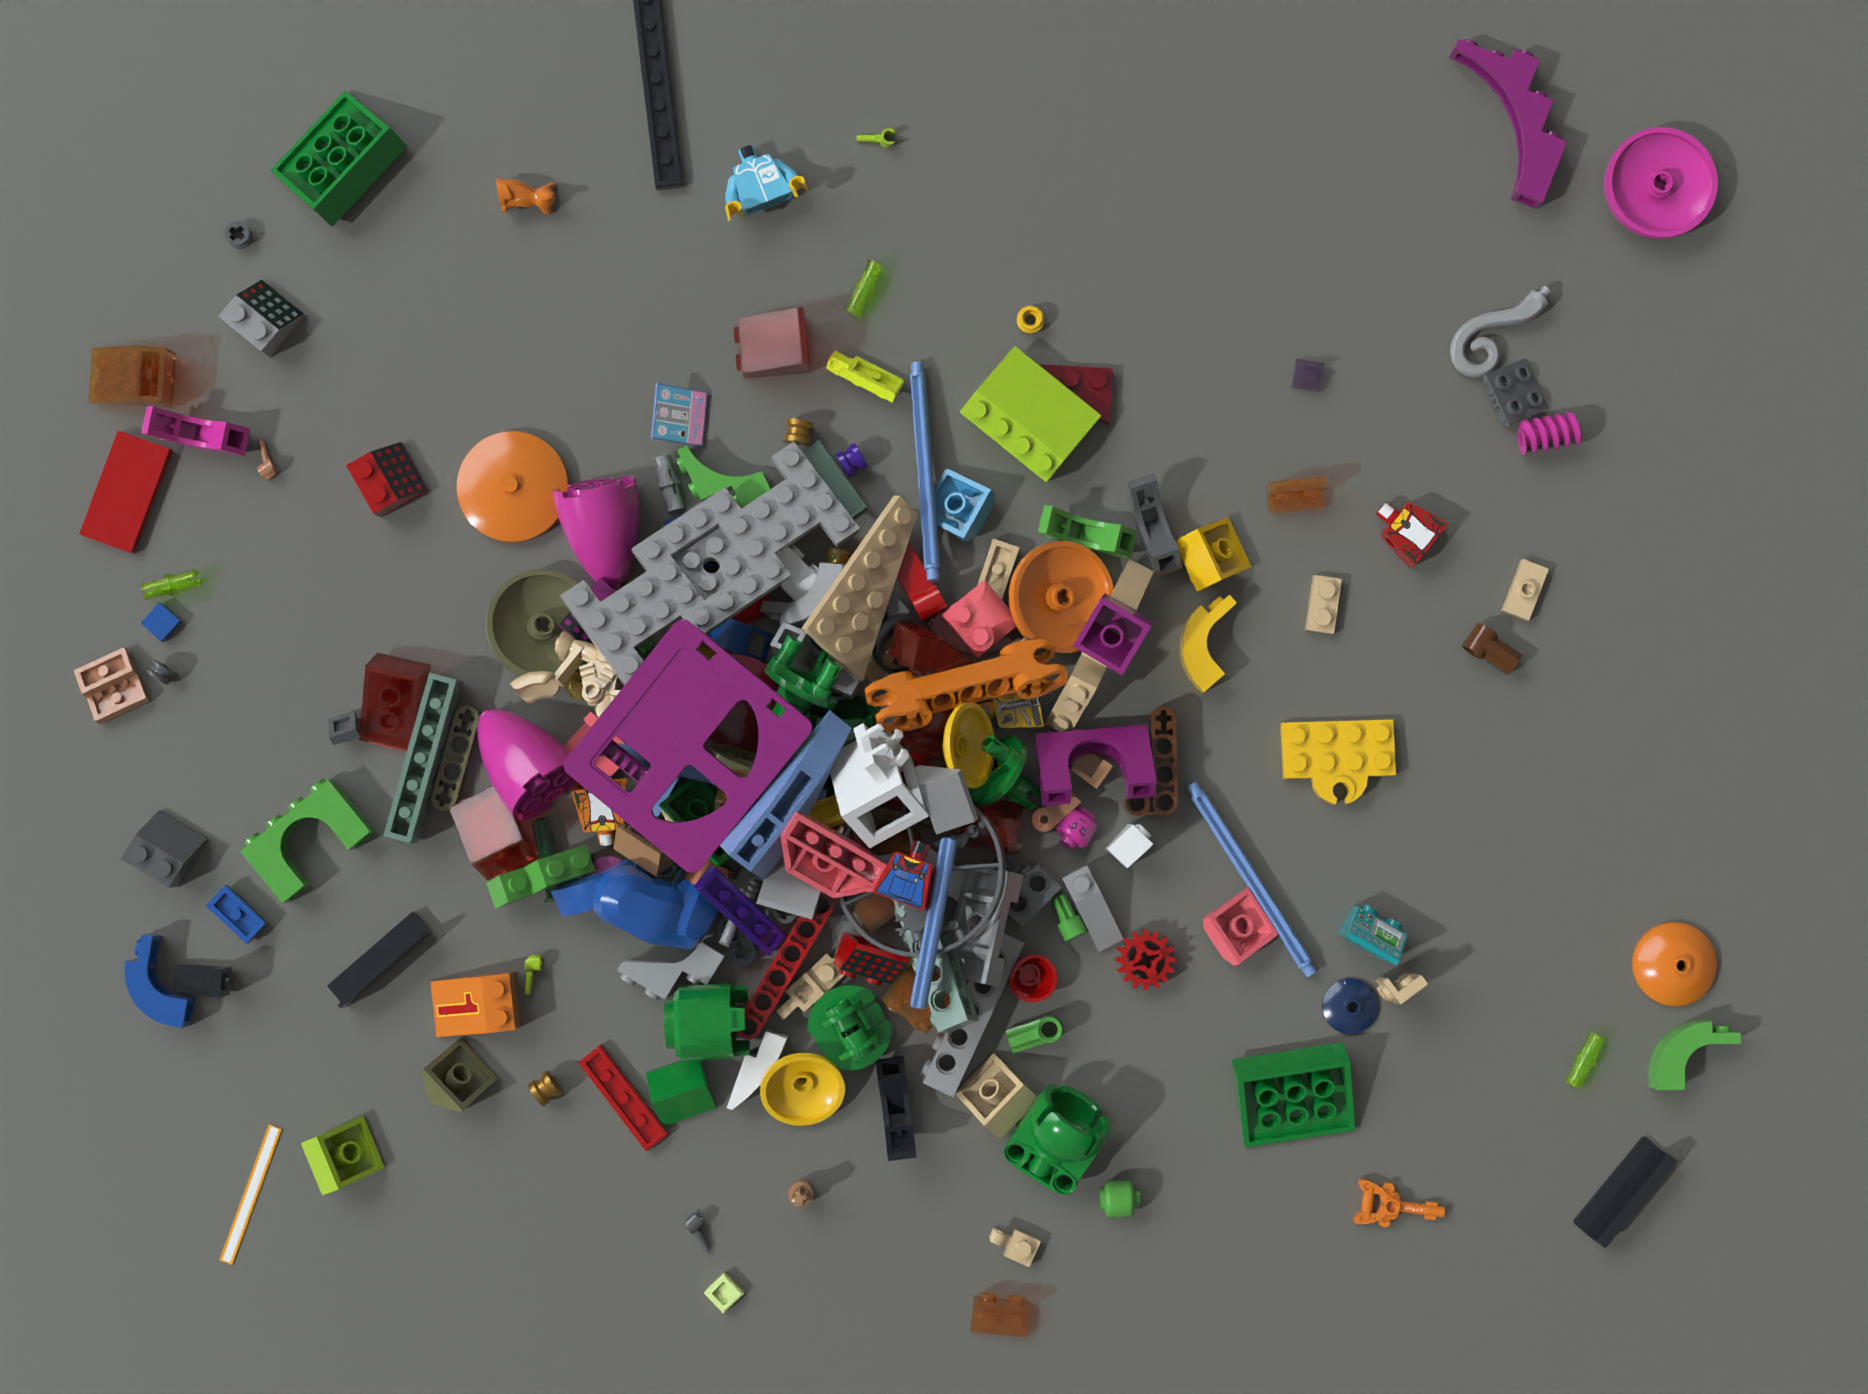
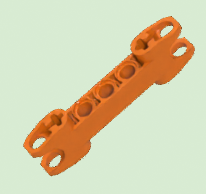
M1023 640L1006 645L1001 650L1000 657L919 678H916L915 674L910 671H902L877 680L864 690L868 705L875 707L888 706L875 715L876 725H883L884 730L882 732H895L896 729L910 731L926 726L931 721L932 714L956 708L962 703H976L1017 692L1021 699L1025 700L1043 696L1068 682V672L1066 667L1060 664L1044 665L1055 657V646L1051 640ZM1047 648L1045 653L1035 655L1039 649ZM1060 674L1055 680H1046L1049 676ZM878 690L887 691L885 694L872 697L873 693ZM897 716L893 722L883 723L886 718Z

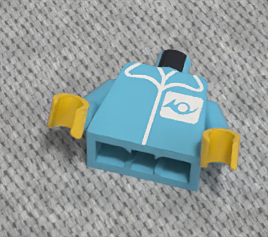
M753 145L745 146L738 150L742 164L733 167L734 175L728 179L725 194L727 219L731 221L733 214H740L741 219L791 200L793 195L794 197H799L798 189L805 188L806 191H809L805 179L780 159H772L770 154L758 157Z

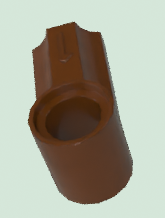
M1481 623L1476 624L1462 645V648L1478 659L1486 660L1506 675H1509L1515 669L1522 657V654L1498 639V635L1492 629Z

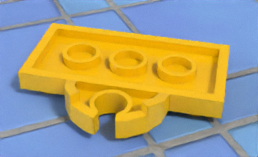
M1393 720L1290 722L1280 724L1283 779H1311L1312 788L1317 797L1329 804L1336 805L1337 798L1333 794V787L1337 783H1341L1347 788V795L1344 798L1346 805L1362 795L1367 787L1368 777L1396 775Z

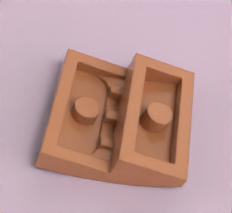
M125 647L74 670L81 694L87 697L94 721L99 725L150 702L137 667Z

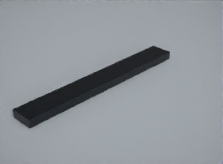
M633 0L656 190L684 187L662 2L661 0Z

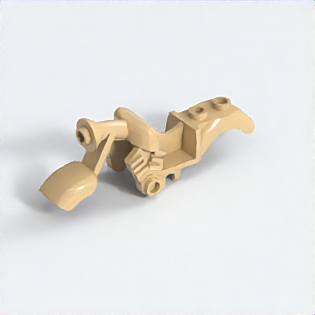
M563 631L555 642V652L558 654L560 661L563 662L555 673L549 671L529 672L509 683L526 703H533L542 698L556 696L561 686L563 687L579 668L583 684L582 697L589 706L597 705L595 710L598 717H600L624 687L594 644L576 640L573 635L566 631ZM583 661L588 662L587 664L580 666L583 663Z

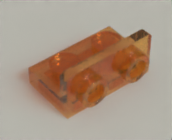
M1326 476L1270 482L1266 486L1268 512L1274 514L1323 508V490L1327 488Z
M981 1292L980 1296L973 1297L970 1332L1027 1337L1030 1301H1025V1297L1019 1295H1009L1008 1299L997 1298V1294Z

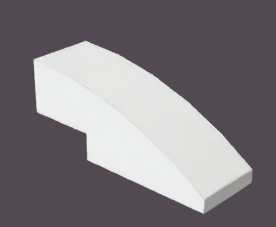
M767 1029L758 1054L750 1052L749 1055L744 1057L727 1106L728 1109L733 1110L760 1086L764 1073L778 1060L788 1038L787 1035Z

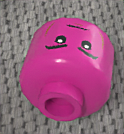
M1077 806L1057 824L1056 833L1061 838L1059 842L1071 850H1074L1075 847H1086L1097 829V824L1094 821L1095 816L1085 808Z

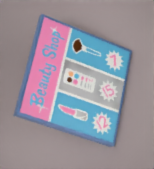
M656 383L651 439L703 447L708 392Z

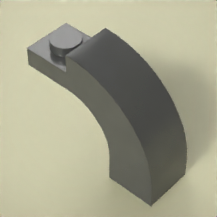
M1154 473L1127 482L1132 514L1155 576L1159 577L1183 569L1179 548L1172 536L1164 514L1158 482Z

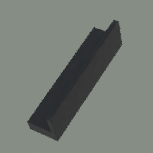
M411 912L327 985L340 1001L337 1005L340 1009L350 1005L432 933L415 912Z
M1641 1137L1574 1218L1573 1223L1606 1249L1676 1164L1677 1160L1670 1154L1660 1150L1646 1137Z

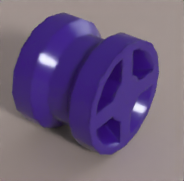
M855 443L850 444L846 451L835 453L848 477L853 476L857 469L868 467Z

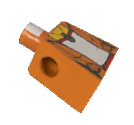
M628 778L613 779L628 791ZM575 782L572 788V796L583 831L586 833L597 832L598 844L601 846L614 844V831L620 823L625 824V821L582 785Z

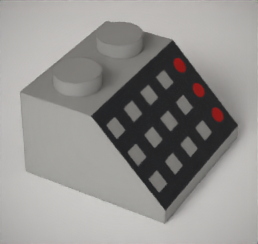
M260 280L235 295L218 317L257 349L271 357L304 318L305 314L267 283Z

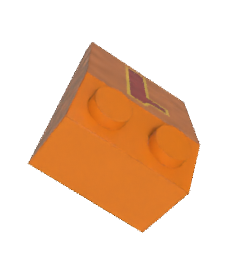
M515 971L431 981L436 1037L511 1031L521 1027Z

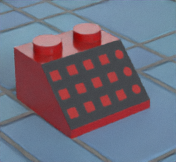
M402 442L370 451L346 465L371 511L380 518L429 491Z
M843 931L833 964L840 969L839 973L844 976L856 978V975L866 977L865 981L881 986L882 982L889 984L894 982L908 964L909 957L885 951L864 937ZM882 943L890 948L899 950L895 946Z

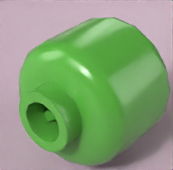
M1109 1180L1105 1182L1104 1188H1099L1100 1211H1104L1109 1218H1129L1133 1216L1135 1207H1140V1190H1134V1185L1129 1180Z

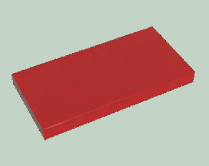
M117 431L79 535L134 554L173 450Z

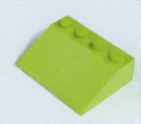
M1017 346L1010 350L960 411L963 416L1045 482L1051 480L1102 416Z

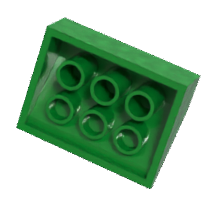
M344 91L270 171L333 227L392 162L399 157L407 145L390 127L347 91Z
M1343 1042L1231 1059L1244 1148L1355 1131L1351 1066Z

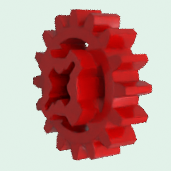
M1143 929L1140 936L1136 931H1132L1133 938L1129 940L1123 937L1122 939L1126 945L1124 947L1117 946L1116 948L1121 952V956L1115 957L1114 961L1122 965L1116 970L1118 973L1125 972L1126 974L1122 980L1127 982L1132 979V987L1135 989L1139 983H1142L1144 990H1148L1150 983L1157 989L1159 988L1158 980L1168 981V978L1165 976L1166 972L1174 973V969L1169 966V963L1176 961L1175 957L1169 956L1174 947L1165 946L1168 941L1167 937L1158 940L1159 932L1154 931L1151 936L1148 935L1147 929ZM1143 941L1154 942L1159 948L1153 950L1146 948ZM1134 945V955L1127 961V954ZM1143 952L1148 956L1153 955L1149 960L1150 965L1145 966L1143 963L1138 964V961L1142 959L1141 954ZM1164 958L1163 966L1157 973L1155 969L1157 963ZM1142 970L1147 978L1137 977L1131 971Z

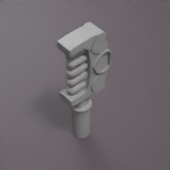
M742 868L740 873L731 882L753 902L752 899L756 897L755 893L758 892L757 887L761 883L763 884L764 879L746 868ZM729 920L719 941L720 944L727 947L730 946L737 927Z

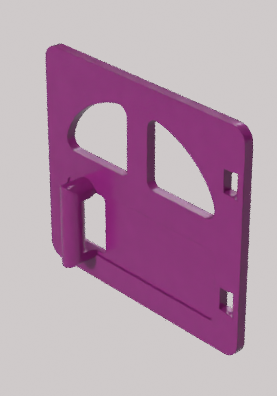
M682 619L672 625L565 759L564 769L569 776L685 871L693 873L702 868L810 735L812 723L808 717L689 620ZM702 641L716 652L711 659H708L697 650ZM772 699L787 710L781 717L767 707ZM740 700H746L752 706L756 715L759 732L756 758L749 775L746 777L738 776L705 749V742ZM619 737L645 758L651 764V768H646L618 745L613 738ZM599 756H606L637 782L636 787L631 792L625 790L596 766L597 758ZM687 765H692L726 793L727 801L723 806L698 819L671 822L659 819L653 813L654 805Z

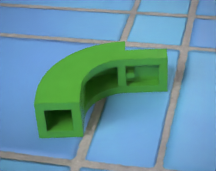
M1044 505L1038 533L1046 535V538L1050 540L1075 542L1096 553L1131 558L1137 531L1126 526L1086 519L1048 505Z
M1705 1019L1687 1021L1674 1027L1663 1036L1654 1049L1649 1065V1087L1656 1090H1685V1067L1690 1055L1704 1045L1741 1044V1033L1731 1030L1729 1025H1713L1712 1030V1021Z

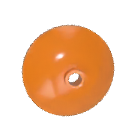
M1667 922L1651 928L1639 939L1633 952L1632 971L1639 988L1653 1001L1667 1006H1685L1702 998L1713 985L1717 973V957L1712 943L1700 930L1685 923ZM1680 960H1682L1684 962V968L1679 971L1677 969V963Z

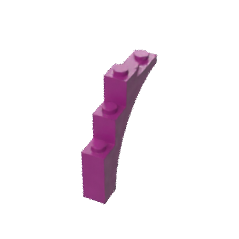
M1458 39L1451 50L1449 58L1468 67L1490 86L1502 102L1512 123L1516 136L1518 164L1511 199L1537 209L1544 201L1567 141L1560 139L1561 136L1555 132L1542 131L1554 100L1547 98V95L1541 91L1528 90L1540 59L1535 58L1529 51H1517L1515 49L1508 58H1505L1504 54L1497 50H1486L1478 47V44L1472 40Z

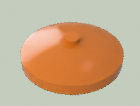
M519 431L501 432L483 439L466 455L458 473L457 496L465 517L478 531L501 542H526L545 534L558 522L559 518L552 490L560 489L563 492L567 491L566 487L569 485V477L558 453L539 437Z
M1070 541L1045 543L1027 553L1013 573L1009 587L1011 615L1018 630L1027 640H1051L1055 646L1054 653L1077 652L1080 650L1073 647L1075 641L1103 594L1111 595L1113 584L1106 566L1092 550Z

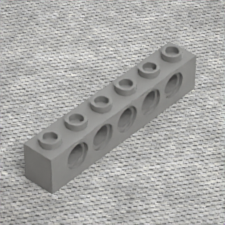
M1004 932L1000 954L1002 959H1005L999 987L990 986L988 991L978 992L974 987L975 982H967L972 1001L979 1007L977 1014L979 1021L960 1028L967 1033V1038L963 1043L953 1042L951 1033H944V1035L938 1033L932 1049L936 1050L932 1061L926 1059L920 1072L924 1076L923 1084L954 1097L1021 952L1024 941ZM948 1054L954 1057L955 1065L952 1068L944 1069L940 1066L939 1060L943 1055Z

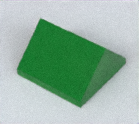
M681 1060L646 1073L651 1103L663 1126L717 1108L702 1060Z

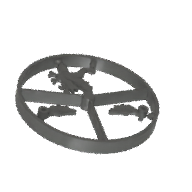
M901 801L904 815L910 813L907 806ZM975 805L976 813L982 819L978 822V827L970 825L963 834H954L949 838L957 841V852L959 848L964 849L969 837L978 838L981 834L980 829L987 827L996 847L998 863L953 866L952 871L998 868L996 891L986 914L967 935L961 928H958L959 923L957 920H951L948 922V926L942 923L941 932L953 930L959 940L947 947L938 949L936 956L953 952L979 935L994 916L1003 895L1006 878L1004 850L992 823ZM913 825L907 828L911 847L914 840H916ZM848 826L844 835L851 839L855 831ZM940 841L934 842V845L938 848L940 846ZM894 853L875 856L888 864ZM867 892L847 901L846 896L838 897L848 920L865 939L893 954L919 958L927 912L900 902L898 903V907H901V905L905 906L903 911H906V916L894 915L897 917L895 922L902 921L905 923L904 927L896 928L895 930L900 932V936H904L905 931L910 929L913 942H917L919 948L916 953L904 952L890 948L873 938L860 925L851 911L850 906L876 895V893Z

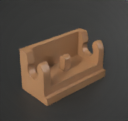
M623 823L617 826L613 849L657 877L675 863L649 840L635 832V829L629 824L627 829Z

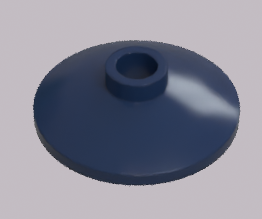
M1344 978L1334 982L1325 992L1322 1001L1323 1015L1328 1024L1341 1033H1361L1368 1029L1375 1021L1378 1014V999L1373 989L1364 981L1355 978ZM1350 1002H1355L1357 1005L1354 1012H1349L1347 1009V1005Z

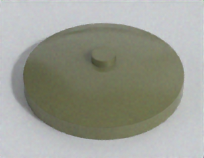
M540 569L520 573L506 581L498 589L487 610L485 629L493 654L505 668L518 676L535 671H549L553 673L557 671L563 662L560 661L558 654L555 652V642L564 631L558 624L570 612L561 600L560 595L577 585L578 582L562 573Z

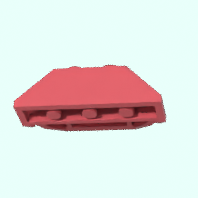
M795 812L780 835L785 870L832 898L850 896L862 892H873L887 866V863L859 843L816 818L803 813Z

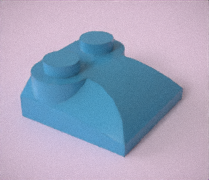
M946 468L934 489L937 527L955 535L960 540L968 542L977 536L992 510L995 493L991 489Z

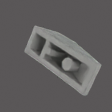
M1083 865L1060 877L1098 952L1122 941L1123 937L1088 866Z

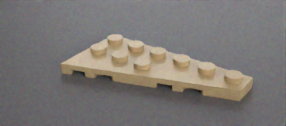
M901 496L892 497L801 628L858 681H863L918 514Z

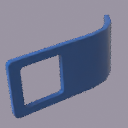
M729 619L707 635L723 649L747 655L765 663L771 643L770 635L772 634L740 621ZM752 631L766 637L760 657L746 652Z

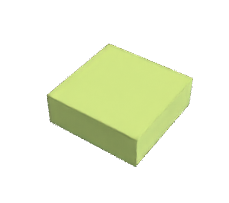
M724 1272L704 1291V1294L724 1313L744 1294V1291Z

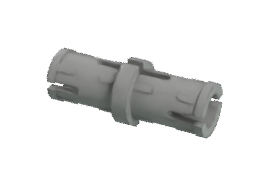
M671 455L656 457L653 461L660 481L658 487L663 492L667 513L685 509L678 486L680 485V480L676 478Z

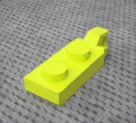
M835 350L826 366V369L835 375H839L851 381L854 385L862 387L892 403L905 382L904 379L858 356H855L854 359L849 358Z

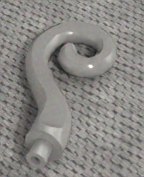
M1543 285L1538 292L1531 290L1513 308L1484 313L1465 322L1455 333L1450 346L1451 361L1455 369L1465 376L1474 378L1483 377L1485 374L1492 372L1500 358V351L1496 342L1488 337L1476 338L1470 345L1471 351L1476 352L1484 349L1488 353V358L1482 364H1473L1465 357L1464 348L1467 341L1482 329L1522 324L1535 318L1548 306L1549 303L1546 299L1552 293L1551 290Z

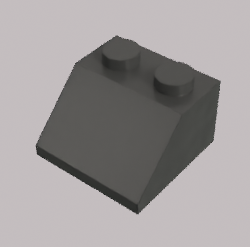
M159 810L137 832L121 860L168 888L180 887L208 838Z

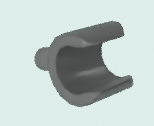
M693 1212L686 1218V1228L691 1234H694L705 1253L710 1248L702 1232L699 1230L705 1222L697 1212Z

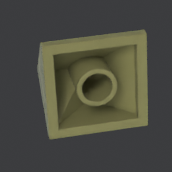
M461 1038L455 1041L421 1071L429 1103L459 1113L467 1109L498 1079Z

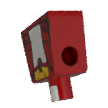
M1385 502L1375 514L1388 524L1381 532V538L1409 568L1417 564L1448 525L1442 519L1410 502L1404 504L1399 511L1388 502Z

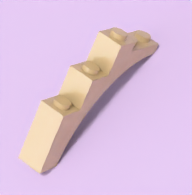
M1129 559L1110 596L1136 611L1154 571ZM1082 652L1045 725L1058 732L1073 730L1095 693L1107 666Z

